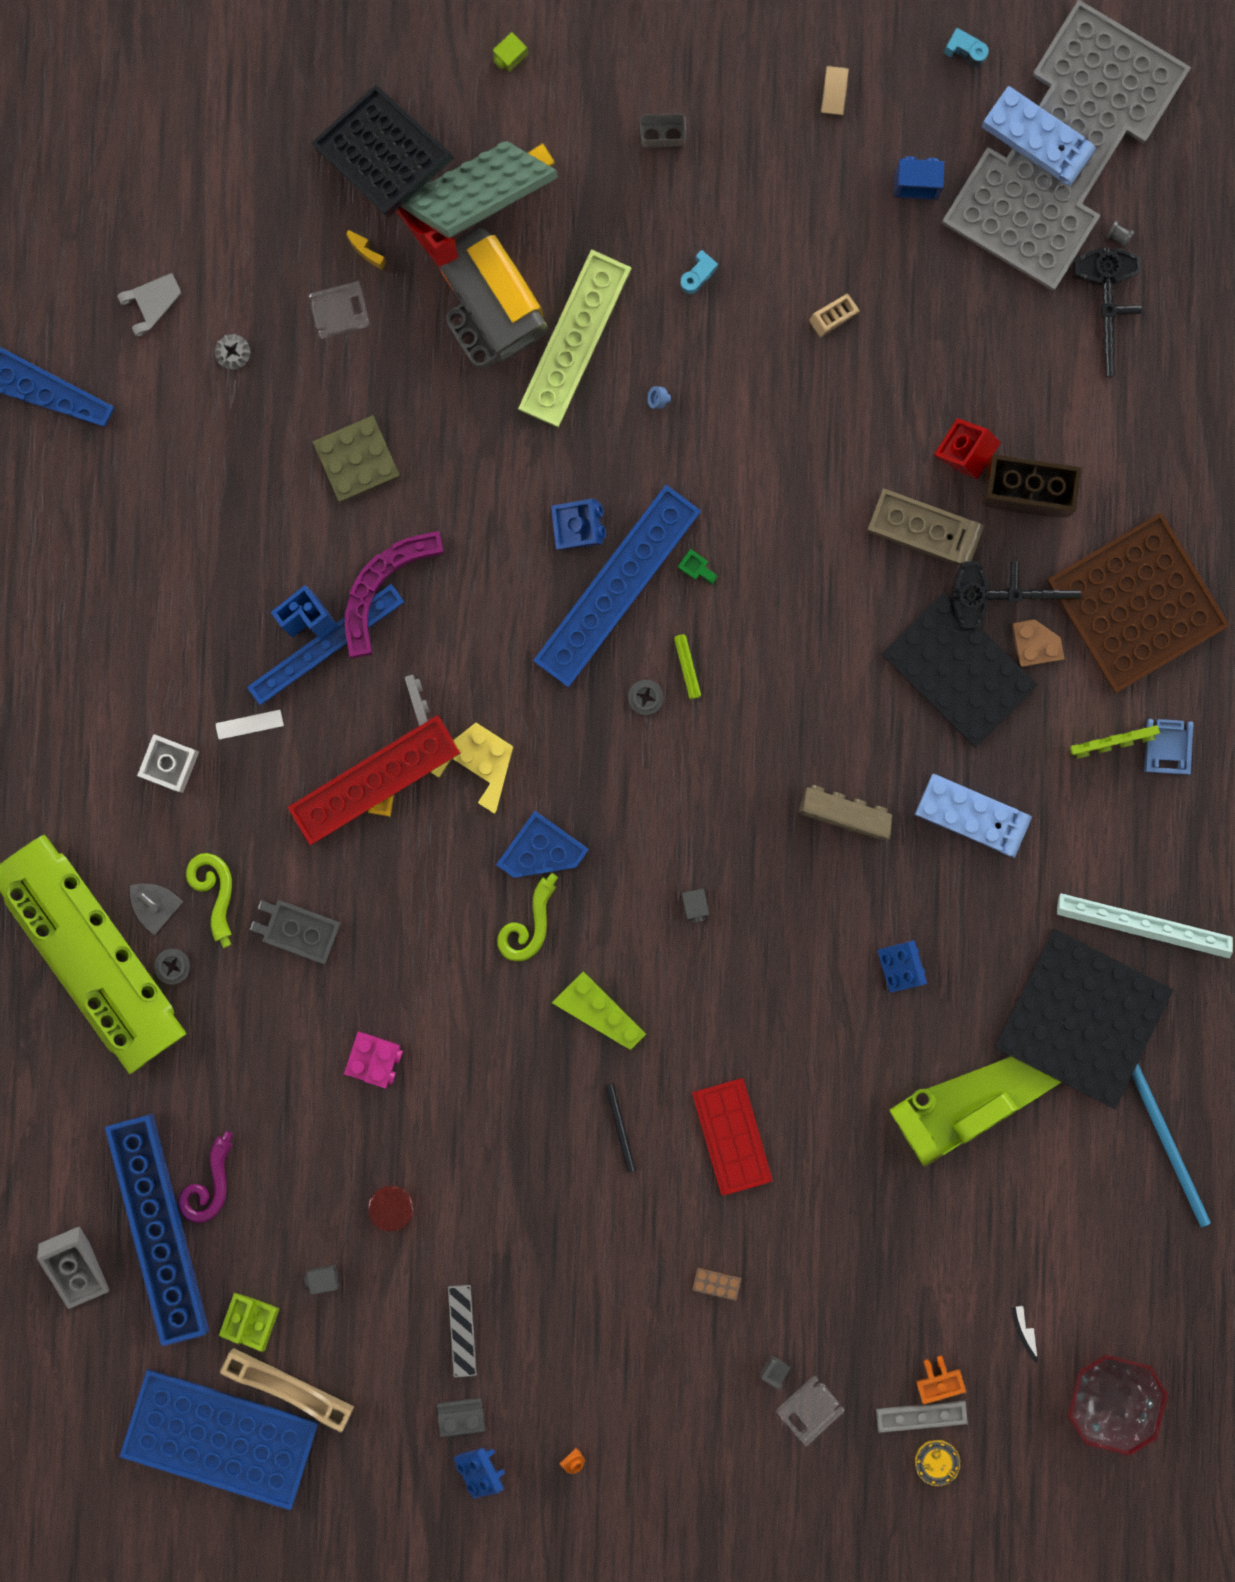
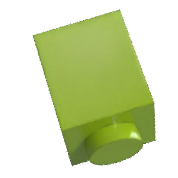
M511 32L493 49V61L500 69L505 68L510 72L528 55L527 47Z

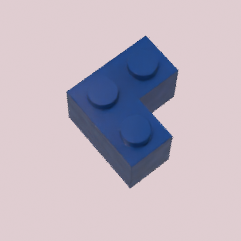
M306 585L271 612L281 628L292 638L308 626L311 631L322 639L338 626L319 598Z

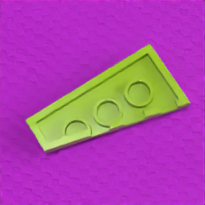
M584 971L552 1002L629 1050L646 1035Z

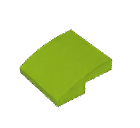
M234 1293L219 1336L237 1344L242 1343L261 1352L265 1351L280 1308Z

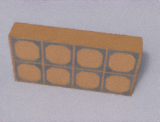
M697 1267L692 1290L736 1301L741 1278Z

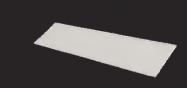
M281 710L215 723L219 739L284 726Z

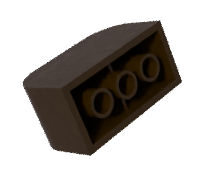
M993 454L988 460L982 504L990 508L1059 518L1070 517L1076 512L1082 467Z

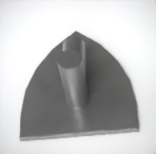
M144 883L130 885V900L133 911L138 920L153 935H156L184 902L168 889L158 885Z

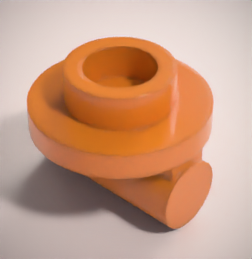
M575 1448L560 1465L568 1474L578 1473L583 1468L585 1458Z

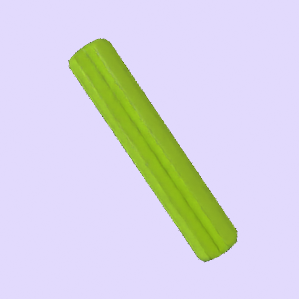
M686 635L675 636L674 641L689 698H699L701 693Z

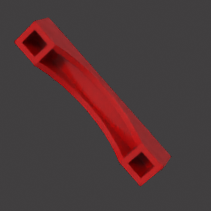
M401 207L396 210V213L438 267L458 259L453 236L450 238L446 237Z

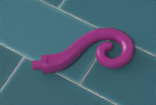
M227 1130L223 1137L217 1136L210 1152V1167L215 1193L209 1207L203 1211H195L189 1206V1197L194 1193L199 1195V1204L201 1206L208 1203L209 1192L202 1185L191 1184L185 1187L179 1196V1210L190 1222H207L214 1218L224 1205L227 1190L224 1162L233 1146L230 1141L234 1134Z

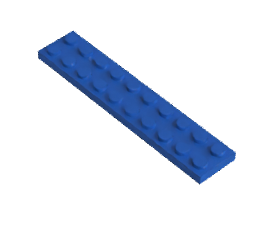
M665 485L533 662L569 688L699 516L701 510Z

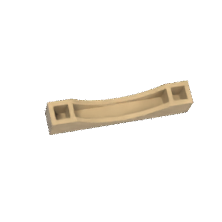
M235 1348L229 1353L220 1371L221 1374L239 1383L258 1388L297 1406L321 1423L340 1432L343 1431L354 1406Z

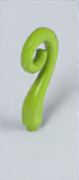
M202 853L195 856L189 862L186 869V878L194 890L200 892L208 891L216 883L215 874L209 871L206 873V880L199 882L196 878V871L203 865H210L217 871L220 878V891L211 915V930L215 942L220 941L222 947L226 948L231 945L228 937L232 935L226 921V911L232 891L231 873L221 858L213 854Z
M551 873L547 879L542 877L535 888L532 900L535 931L529 945L522 950H515L509 946L507 941L510 933L517 932L519 934L518 943L523 945L527 942L529 933L523 924L517 922L509 923L499 932L497 939L498 948L506 959L525 961L533 957L542 947L547 929V902L557 888L554 885L558 879L555 874Z

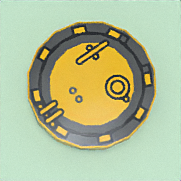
M933 1440L925 1442L918 1449L915 1456V1467L918 1475L924 1482L932 1486H943L956 1478L960 1469V1459L957 1451L950 1443L943 1440Z

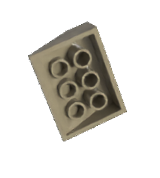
M812 785L811 788H805L798 814L879 840L889 839L892 814L887 813V808L875 805V808L866 806L867 802L856 798L852 802L845 799L846 795L834 791L830 795L824 793V788Z

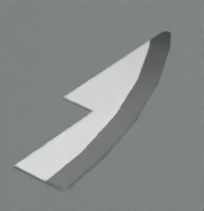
M1023 1306L1012 1307L1017 1332L1026 1350L1037 1363L1034 1328L1026 1329Z

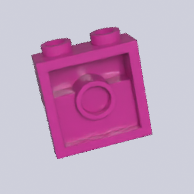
M358 1031L344 1074L386 1089L388 1084H393L396 1072H393V1067L395 1063L399 1064L403 1051L399 1050L401 1045Z

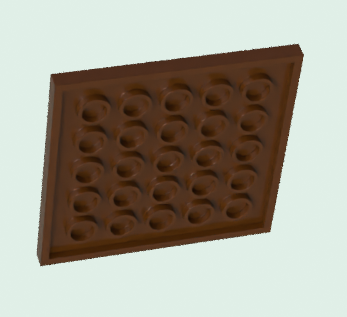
M1162 512L1047 579L1051 589L1081 591L1080 599H1059V602L1114 694L1230 626Z

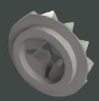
M235 334L224 335L221 340L217 341L216 348L214 349L218 363L230 370L243 367L250 357V347L247 341ZM236 346V352L239 357L233 354L228 357L229 352L225 347L233 348Z

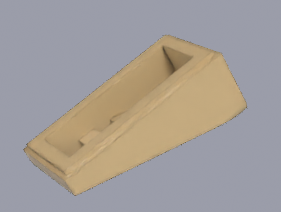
M847 293L813 313L809 321L818 335L823 337L858 314L860 310ZM842 303H844L846 308L849 310V313H846V311L841 305ZM834 308L837 309V311L840 313L842 317L838 316ZM827 313H829L834 322H831Z

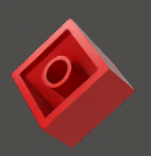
M957 418L934 455L960 473L978 479L988 464L989 458L996 452L1001 442L989 429Z

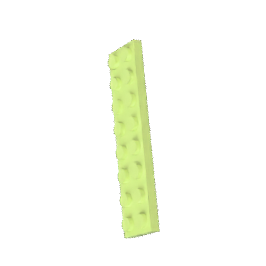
M591 249L520 403L519 411L559 428L630 274L631 267Z

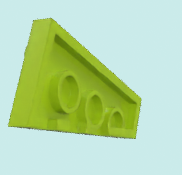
M1158 725L1125 734L1089 741L1080 745H1073L1069 748L1071 756L1076 755L1078 759L1090 756L1089 751L1097 749L1099 753L1111 751V746L1120 744L1121 748L1134 745L1133 741L1142 739L1143 743L1156 740L1155 735L1160 734Z

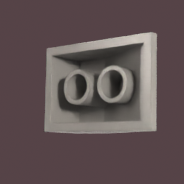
M80 1226L39 1243L37 1259L68 1309L109 1292L108 1285L93 1249Z

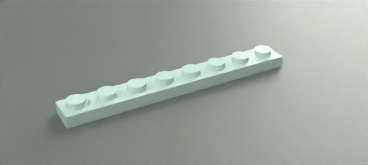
M1060 893L1058 898L1057 915L1230 958L1233 953V937L1062 893Z

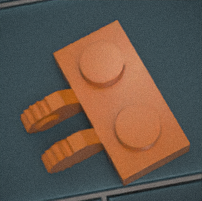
M942 1356L937 1357V1364L942 1374L933 1376L932 1365L929 1360H924L928 1378L916 1381L923 1405L966 1392L960 1370L956 1369L947 1372Z

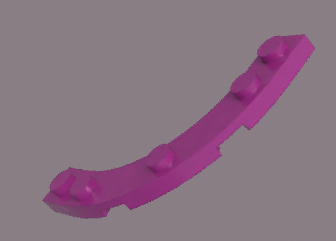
M439 531L409 537L392 544V547L380 555L377 554L360 572L349 593L350 597L347 609L345 610V632L351 659L373 655L368 630V616L372 600L380 585L394 571L410 562L443 555L444 551Z

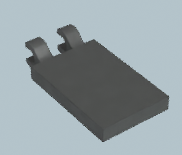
M279 899L276 905L263 900L260 901L258 909L272 914L270 922L266 926L253 921L250 930L263 934L262 942L322 964L326 963L341 922Z

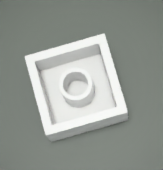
M153 734L137 776L183 793L199 751Z

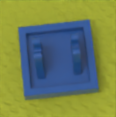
M914 940L877 950L890 993L927 984L924 975L926 972L922 968L918 955L919 949L918 947L916 948Z
M484 1448L460 1453L454 1457L457 1470L462 1475L466 1488L473 1498L496 1494L504 1489L499 1477L505 1472L503 1469L495 1471L489 1459L495 1453L493 1449L485 1451Z

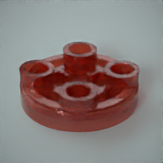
M394 1185L385 1186L376 1191L371 1197L368 1206L371 1221L384 1231H397L405 1227L410 1221L414 1210L410 1195L404 1189Z

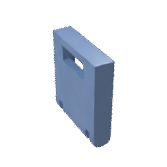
M1147 719V728L1152 727L1153 719ZM1157 719L1156 725L1159 727L1160 734L1155 735L1156 740L1146 742L1144 772L1190 775L1193 722L1188 721L1186 730H1184V721ZM1159 760L1178 761L1177 769L1158 768Z

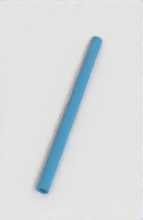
M1137 1064L1132 1078L1200 1227H1205L1211 1222L1140 1066Z

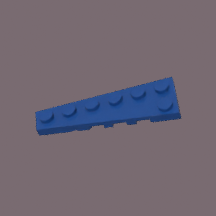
M0 347L1 394L106 427L115 410L114 406Z

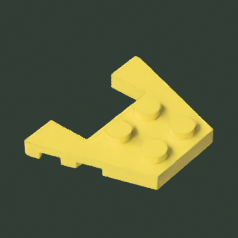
M475 723L454 739L461 754L453 759L490 783L478 803L495 814L513 746L478 723ZM450 761L431 773L440 778Z

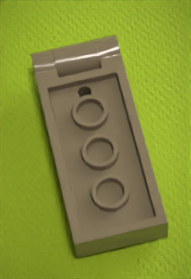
M883 488L866 532L960 566L962 561H972L984 525ZM947 536H951L952 540H948Z

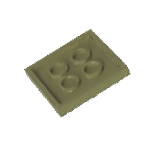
M373 415L313 441L339 503L400 477Z

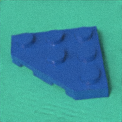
M534 811L496 865L514 878L571 869L578 866L589 849Z

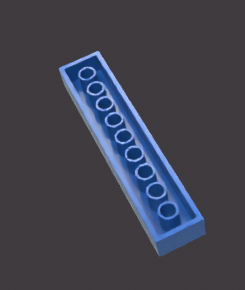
M152 1113L106 1126L105 1130L161 1346L205 1335L209 1331L154 1115Z

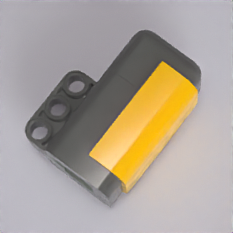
M477 228L455 241L458 259L441 266L440 270L461 303L448 312L446 316L447 324L472 365L478 370H485L497 362L503 363L542 339L548 334L549 330L547 323L543 319L544 315L541 306L497 237L490 235L483 228ZM454 317L463 318L462 323L458 326L452 325V320ZM472 335L475 338L471 344H465L463 342L464 337ZM480 353L486 355V359L482 363L475 361V357Z

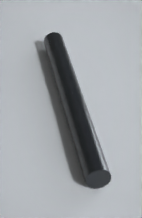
M609 1084L605 1087L627 1172L636 1171L616 1090L614 1084Z

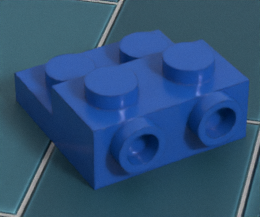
M587 499L551 506L556 550L603 544V539L606 538V530L601 525L600 517L603 516L604 511L603 506L598 503V500Z

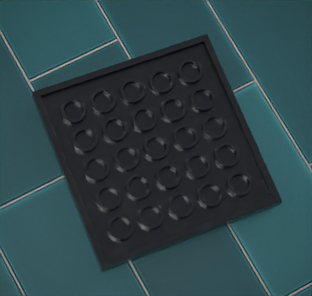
M1052 929L994 1048L1100 1103L1116 1109L1174 989L1056 929Z

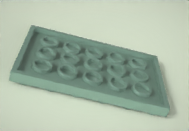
M508 141L501 142L497 147L481 153L471 161L464 162L460 167L444 173L440 178L427 182L401 208L450 238L558 178L556 169Z

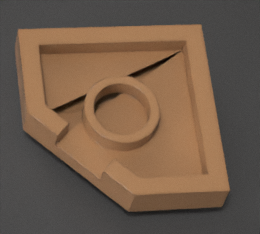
M1036 620L1012 624L1019 667L1064 660L1061 637Z

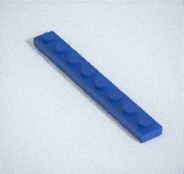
M392 584L374 596L369 609L368 629L405 603ZM345 617L337 622L338 626L322 639L316 637L247 687L259 705H263L347 645Z

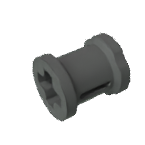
M1115 220L1105 238H1112L1120 243L1122 248H1125L1135 231L1127 230Z

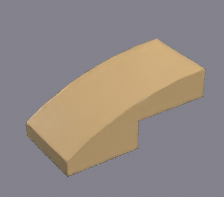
M826 67L822 113L843 115L848 79L847 68Z

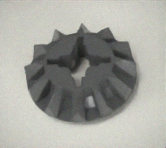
M651 680L636 682L628 694L631 708L641 715H650L657 712L662 706L664 699L661 687ZM649 688V696L655 701H647L643 707L642 698L636 694H645Z
M167 949L157 956L154 970L162 982L177 984L189 975L191 965L188 956L181 950ZM177 958L176 966L179 967L178 969H180L181 971L173 970L168 975L170 967L167 966V964L164 962L172 963Z

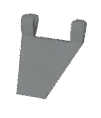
M170 273L135 289L119 293L118 299L121 305H126L136 299L146 321L132 327L135 336L140 337L149 332L181 295V291L173 274Z

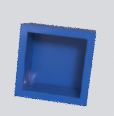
M912 156L900 159L895 171L894 197L938 200L943 189L944 161H939L938 158L917 160L916 157Z

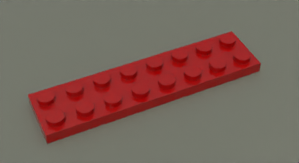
M437 715L287 808L309 845H313L460 755L461 751L441 718Z

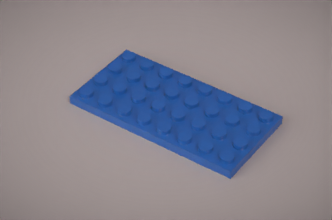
M147 1369L120 1457L291 1510L319 1422Z

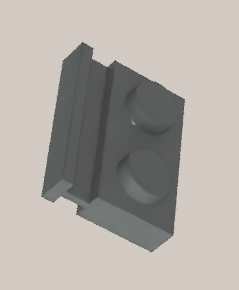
M482 1397L437 1403L440 1437L485 1432Z

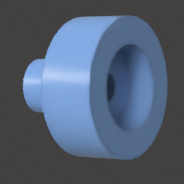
M653 386L649 390L648 404L651 408L663 409L666 403L671 401V396L664 387Z

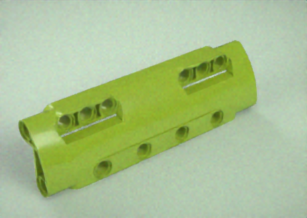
M46 835L38 837L0 864V892L4 897L5 905L105 1046L118 1057L129 1075L187 1034L175 1018L171 1004L68 859L62 853L59 854ZM22 881H23V883L25 884V886L28 888V890L30 891V893L32 894V896L35 898V900L37 901V903L40 905V907L42 908V910L45 912V914L47 915V917L50 919V921L52 922V924L54 925V927L56 928V930L53 928V926H52L51 923L48 921V919L46 918V916L44 915V913L41 911V909L39 908V906L36 904V902L34 901V899L31 897V895L29 894V892L26 890V888H25L24 885L22 884ZM64 882H71L74 885V889H67ZM10 893H18L21 900H13ZM23 911H31L34 918H26ZM90 918H97L100 925H92ZM36 929H43L46 932V936H39L36 933ZM116 954H122L125 957V962H119L116 959ZM99 990L101 991V993L103 994V996L106 998V1000L108 1001V1003L111 1005V1007L113 1008V1010L116 1012V1014L118 1015V1017L120 1018V1020L123 1022V1024L125 1025V1027L128 1029V1031L130 1032V1034L133 1036L134 1040H133L132 1037L129 1035V1033L127 1032V1030L124 1028V1026L122 1025V1023L119 1021V1019L117 1018V1016L114 1014V1012L112 1011V1009L110 1008V1006L107 1004V1002L105 1001V999L102 997V995L100 994ZM141 991H149L151 998H144ZM88 1001H94L98 1009H90ZM101 1019H107L111 1027H103ZM114 1037L121 1038L123 1046H117L114 1043Z

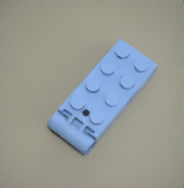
M1010 86L1006 88L981 126L1068 186L1072 185L1096 151V147L1090 141L1085 140L1084 136Z
M931 774L914 814L917 817L1015 858L1032 819V816L936 774ZM996 823H999V825H1000V828H999V829H997V828L995 827V824H996Z

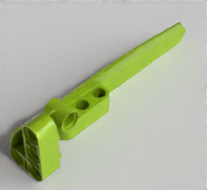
M1009 1057L933 1087L917 1090L912 1096L889 1111L922 1165L926 1167L962 1143L965 1144L1061 1082L1013 1057ZM925 1095L929 1098V1103L925 1106H920L916 1102L917 1097Z

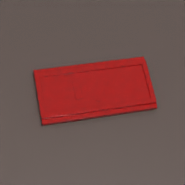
M740 1078L692 1092L721 1196L772 1182V1176L744 1079Z

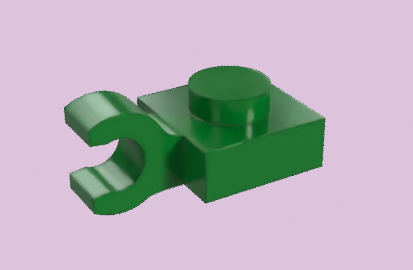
M691 549L678 566V569L694 580L701 576L713 585L718 578L715 573L706 568L709 561Z

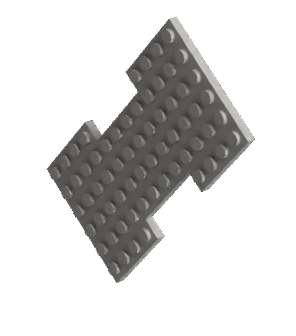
M1078 0L1032 76L1050 87L1039 107L1084 136L1085 140L1090 141L1096 147V151L1072 185L1068 186L1015 149H1012L1008 157L1005 158L987 147L944 217L942 224L1054 291L1100 217V214L1082 204L1125 132L1142 143L1146 142L1191 67Z

